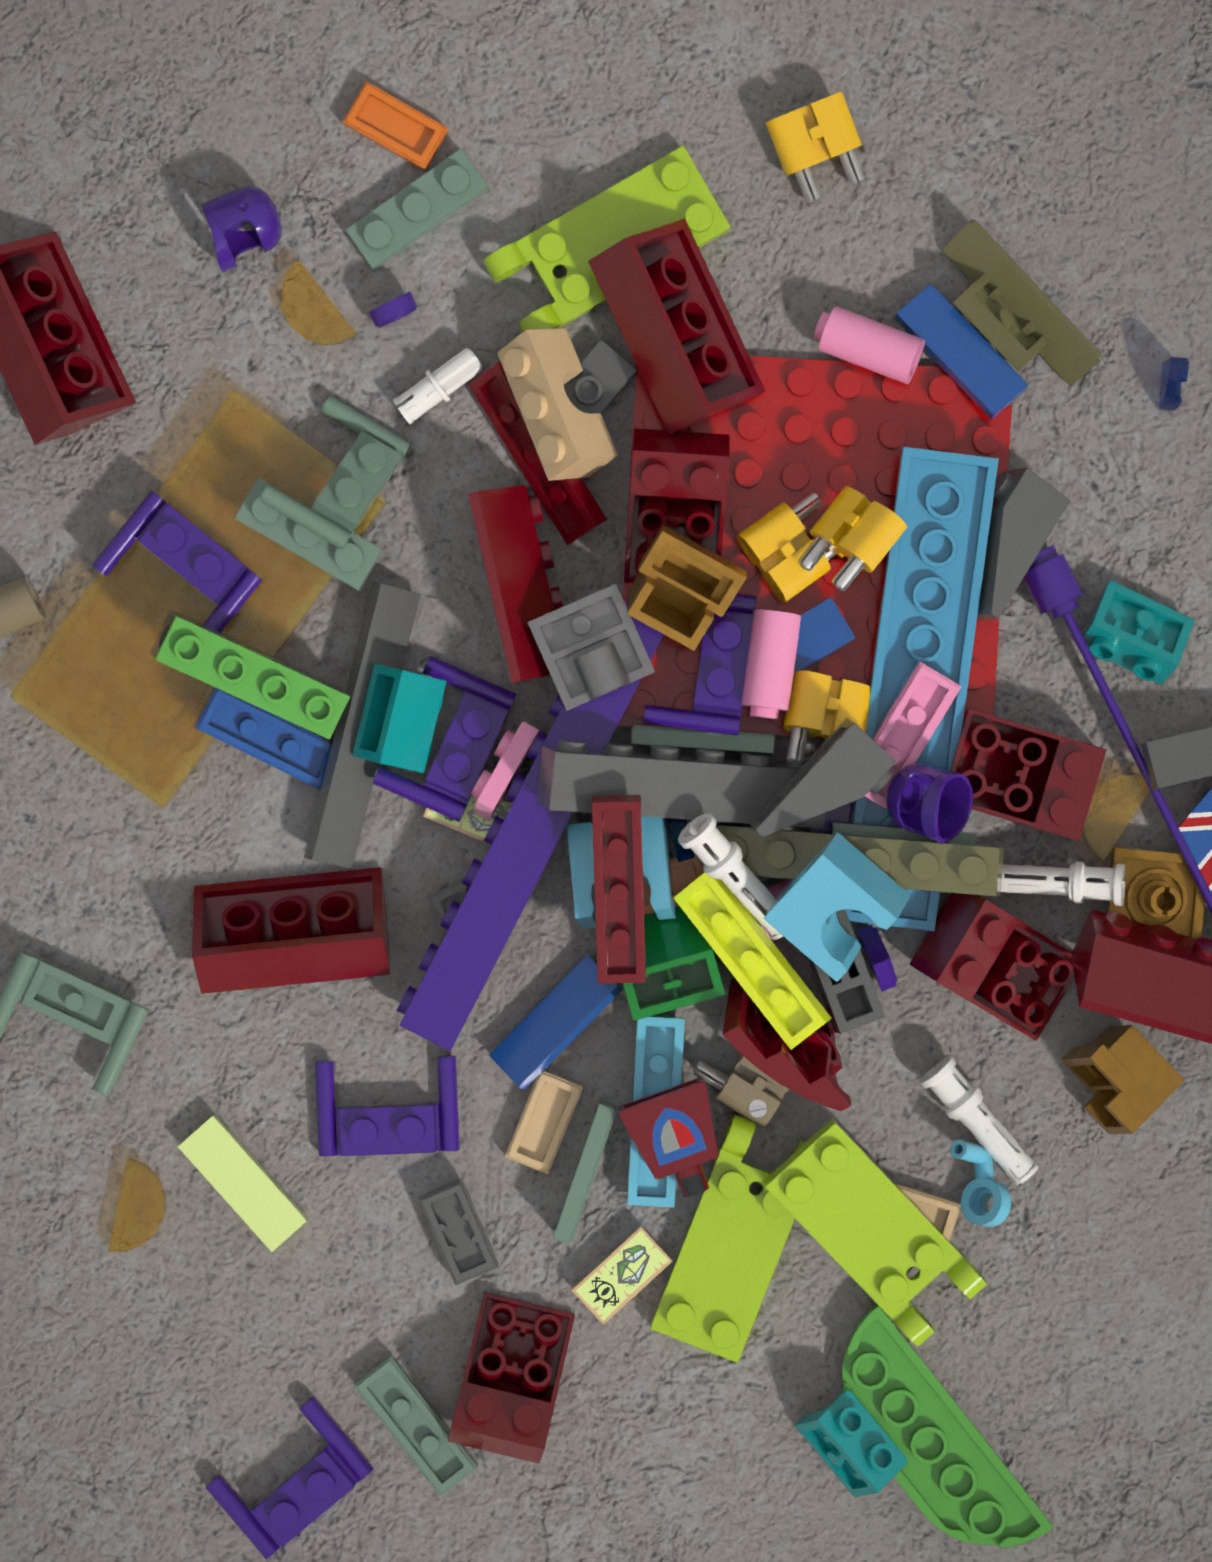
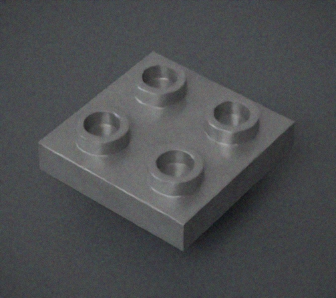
M613 584L528 622L566 711L655 673L633 620L627 614V607L617 584Z

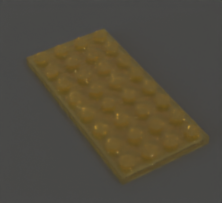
M234 390L227 396L157 495L263 579L221 633L276 657L334 576L234 518L258 477L312 508L315 499L338 466ZM380 496L377 497L355 530V534L361 537L364 536L386 506L387 502ZM136 540L108 576L99 572L11 693L10 697L159 806L166 808L216 739L194 727L213 686L156 661L150 651L170 609L203 624L218 604L209 599Z

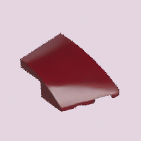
M732 978L730 980L722 1035L755 1067L784 1087L800 1096L838 1111L849 1108L851 1106L850 1095L841 1089L836 1077V1073L843 1066L835 1044L836 1038L830 1020L790 1050L736 978Z

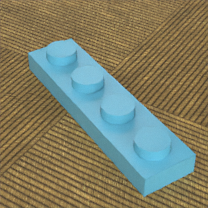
M653 1015L637 1020L633 1101L681 1084L684 1017ZM631 1138L627 1205L674 1208L675 1175L672 1174L655 1179Z

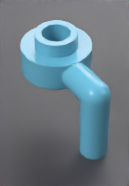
M963 1140L954 1141L950 1148L951 1155L954 1158L974 1163L975 1179L965 1187L961 1196V1209L968 1221L976 1225L985 1227L998 1226L1007 1218L1010 1212L1011 1196L1004 1184L994 1180L993 1158L982 1145ZM993 1196V1206L989 1211L988 1201Z

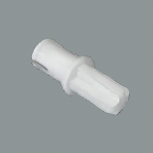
M466 348L431 373L429 369L425 371L426 377L400 396L394 398L393 402L411 425L416 419L442 400L450 401L448 395L480 373L483 369L482 364L473 351Z

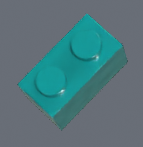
M374 663L352 756L424 773L427 759L432 749V738L438 714L443 704L446 681Z

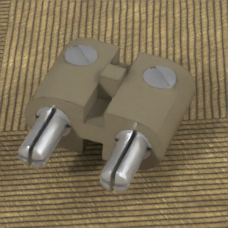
M723 1023V1024L721 1025V1027L719 1028L718 1035H719L720 1037H722L723 1039L727 1040V1039L722 1035L723 1026H724V1023ZM740 1054V1058L727 1075L702 1060L697 1063L693 1072L695 1076H702L705 1082L718 1089L715 1099L763 1128L778 1109L785 1093H788L790 1090L763 1073L742 1054Z

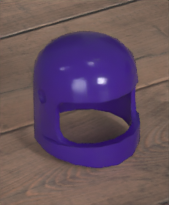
M255 186L241 187L201 204L212 232L216 258L223 273L238 267L236 257L239 254L258 247L263 248L266 253L279 243L282 234L281 219L272 199L261 188ZM249 222L256 229L253 231H236Z
M929 764L907 765L897 772L891 780L886 797L887 810L891 819L901 828L926 836L934 842L947 843L959 835L968 821L973 803L972 786L968 778L960 773Z

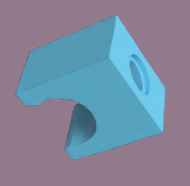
M641 816L643 880L647 882L651 889L650 903L659 920L676 919L666 823L663 818ZM592 822L567 825L575 919L582 929L596 927L593 825Z
M837 832L779 894L763 919L832 979L838 982L850 968L861 949V945L856 938L846 933L839 924L836 911L845 909L860 911L869 916L877 927L887 930L898 919L911 895Z

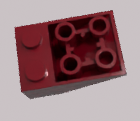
M634 428L624 582L633 583L639 573L638 565L662 525L673 529L721 556L730 459L729 435L682 431L669 435L667 430Z
M968 709L950 771L960 773L968 778L973 793L972 810L1071 840L1080 841L1107 749Z
M951 893L936 918L935 931H928L909 963L910 966L1035 1041L1039 1038L1075 978L1071 958L1072 952L979 895Z
M484 1292L448 1442L540 1463L545 1450L575 1314Z

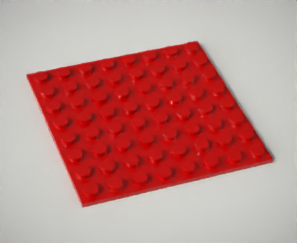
M749 356L765 392L705 421L681 430L682 432L729 435L730 459L721 557L747 572V578L737 594L757 596L755 610H772L802 615L831 597L856 638L803 671L832 676L831 680L839 682L846 679L870 686L887 554L872 573L862 569L845 591L837 589L832 583V579L848 561L846 556L842 558L836 554L828 560L831 566L829 572L786 603H783L774 595L761 577L763 573L758 566H754L737 541V534L782 502L792 508L811 493H815L819 497L795 513L798 515L821 499L822 506L801 520L806 528L804 530L805 533L812 540L814 537L809 531L845 486L864 494L869 502L876 501L893 511L902 447L998 458L997 477L1002 472L1008 471L1012 403L991 420L941 367L917 366L909 384H905L847 361ZM638 369L635 378L629 499L634 428L667 430ZM624 582L623 600L627 603L628 590L632 585L631 582ZM999 619L977 620L963 725L968 709L994 716ZM663 636L651 659L655 673L641 679L618 726L667 727L643 724L646 705L693 711L702 639L693 651L668 636ZM742 706L739 732L791 736L790 732L783 729L786 711H779L778 720L750 716L751 707Z

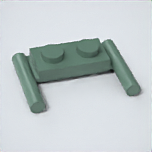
M330 395L324 403L321 412L358 433L359 436L315 499L313 507L310 509L270 484L265 488L259 501L343 550L400 462L407 455L412 444Z
M20 951L0 993V1039L17 1002L112 1045L92 1088L103 1095L110 1096L149 1009L51 962L40 960L30 953Z

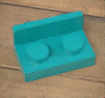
M1109 580L1102 590L1090 624L1082 635L1094 657L1122 666L1132 671L1134 675L1142 680L1163 684L1179 665L1195 620Z
M850 1390L841 1392L827 1408L806 1413L794 1425L854 1498L879 1493L907 1464L906 1456Z

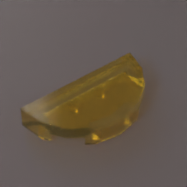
M297 260L287 271L281 290L282 311L291 328L305 340L323 346L343 344L358 336L301 262Z
M1118 775L1100 782L1095 788L1082 832L1088 848L1101 861L1106 859L1150 791L1142 776Z
M132 1158L127 1159L108 1252H127L145 1244L159 1230L166 1214V1193L160 1178L146 1164Z

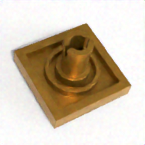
M1112 847L1110 868H1115L1117 863L1125 864V896L1123 906H1115L1113 901L1107 900L1106 913L1118 912L1127 916L1132 921L1150 926L1155 924L1164 925L1178 934L1196 939L1201 937L1205 900L1182 854Z

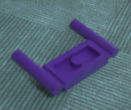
M152 490L92 564L97 570L108 576L133 543L138 540L209 599L218 604L203 624L219 632H222L263 581L261 577Z
M736 594L723 617L714 613V620L702 639L693 711L646 705L643 724L738 736L753 612L757 596Z
M430 656L423 673L433 678L445 680L447 684L466 693L455 713L424 786L382 767H379L373 784L460 822L470 800L471 792L483 771L514 702L516 693Z
M437 1056L439 1103L337 1108L335 1107L334 1061H315L319 1156L413 1154L460 1150L456 1056Z
M314 1397L308 1399L299 1410L329 1445L255 1505L254 1508L249 1510L220 1475L216 1476L205 1487L265 1559L272 1556L280 1547L285 1546L374 1469Z

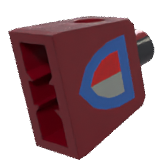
M702 1076L618 1106L622 1122L655 1179L674 1174L683 1198L697 1195L709 1189L701 1164L719 1157L707 1087Z

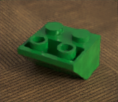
M680 906L675 907L676 919L659 920L656 913L644 915L646 983H623L633 1021L725 995L712 947Z

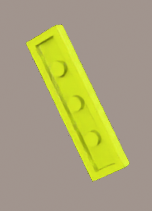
M704 872L674 897L678 905L790 1050L832 1019L755 918L721 879L709 877Z

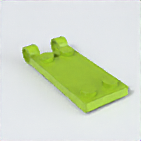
M683 145L522 239L498 249L486 257L483 263L495 283L512 276L532 263L554 302L532 312L518 324L523 332L530 329H557L564 327L607 302L597 284L588 261L624 238L686 219L698 247L701 248L730 231L731 226ZM557 266H563L567 274L563 278H556L553 275V269Z
M733 1114L718 1151L719 1157L715 1159L707 1179L709 1189L701 1194L651 1321L650 1329L738 1363L795 1218L765 1188L763 1181L772 1172L742 1161L753 1137L756 1123ZM799 1140L794 1149V1152L798 1150L805 1143V1141ZM751 1183H761L763 1186L762 1191L759 1194L751 1193L749 1191Z
M833 1118L763 1181L765 1188L885 1311L917 1347L923 1344L936 1330L910 1300L942 1271L949 1276L954 1284L970 1300L988 1284L970 1261L961 1254ZM910 1267H917L919 1272L913 1277L906 1275Z

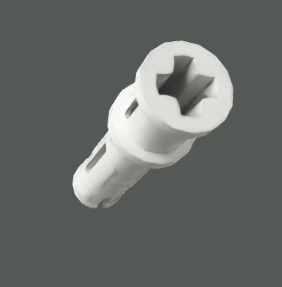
M705 813L693 819L681 831L678 842L684 849L691 848L704 863L703 870L709 877L721 879L741 904L766 930L772 940L783 937L763 919L776 899L742 861L743 854L739 845L736 842H729L717 829V820L711 813Z
M1081 861L1071 863L1070 868L1003 864L1001 892L1069 896V901L1082 904L1084 899L1113 901L1115 906H1123L1126 881L1125 864L1117 863L1115 868L1087 867Z
M951 1055L945 1057L926 1072L921 1078L920 1084L925 1089L930 1088L947 1107L945 1113L950 1119L960 1120L970 1130L976 1140L1005 1171L1015 1186L1024 1183L1037 1171L1039 1166L1026 1154L1014 1137L990 1112L982 1101L984 1097L982 1090L978 1086H971L955 1067L956 1060Z

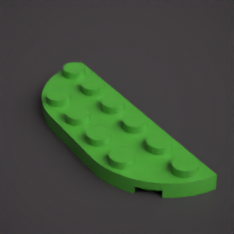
M877 1303L873 1305L860 1319L848 1340L842 1362V1390H850L906 1456L907 1464L894 1478L919 1510L938 1529L968 1544L998 1545L999 1548L1011 1547L1032 1541L1053 1529L1054 1526L885 1311Z

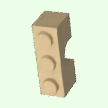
M566 328L525 330L497 352L548 481L589 477L618 456L601 413L588 414L580 411L571 403L566 395L564 384L583 371Z

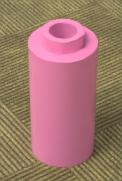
M838 306L834 307L831 314L827 312L822 313L814 332V339L820 340L819 351L905 384H909L925 345V340Z
M759 609L753 612L741 703L742 706L751 707L750 716L778 720L779 711H789L801 622L800 615Z

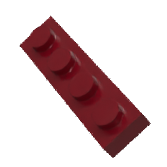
M500 361L468 384L535 494H538L539 501L567 546L579 540L607 520L582 478L548 481Z
M641 795L592 796L598 984L646 983Z

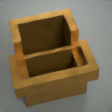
M662 525L638 565L639 573L628 590L627 614L694 651L714 620V613L723 617L746 580L747 572L673 529Z
M1133 1025L1108 1027L1091 1045L1073 1047L1061 1059L1092 1094H1095L1083 1107L1108 1134H1134L1185 1081Z

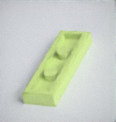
M215 1114L178 1146L182 1153L271 1252L308 1221L309 1218Z

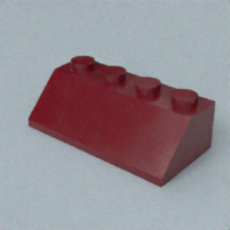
M686 219L624 238L588 261L597 284L602 290L669 435L705 421L765 392L763 384Z
M56 231L0 245V372L35 445L71 435L136 403Z
M526 485L470 493L468 497L511 682L515 685L551 676L528 622L563 607V601L559 586L549 587L546 570L555 567L549 541L539 542L535 523L544 522L538 494L528 496Z
M382 868L194 886L192 958L201 994L390 975L389 934Z
M1091 909L1071 954L1079 1007L1212 1044V939L1206 937L1196 939L1178 934L1164 925L1155 924L1150 926L1132 921L1127 916L1118 912L1104 913Z

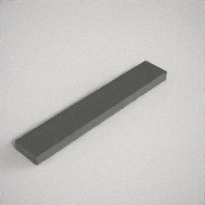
M372 583L345 691L350 696V699L336 727L304 858L352 869L378 766L377 762L352 756L374 663L402 670L421 595L419 593L383 583Z

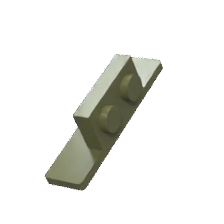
M976 220L968 222L944 246V253L973 283L953 303L960 309L965 319L990 341L997 353L1018 372L1039 353L1068 385H1073L1102 358L1101 353Z

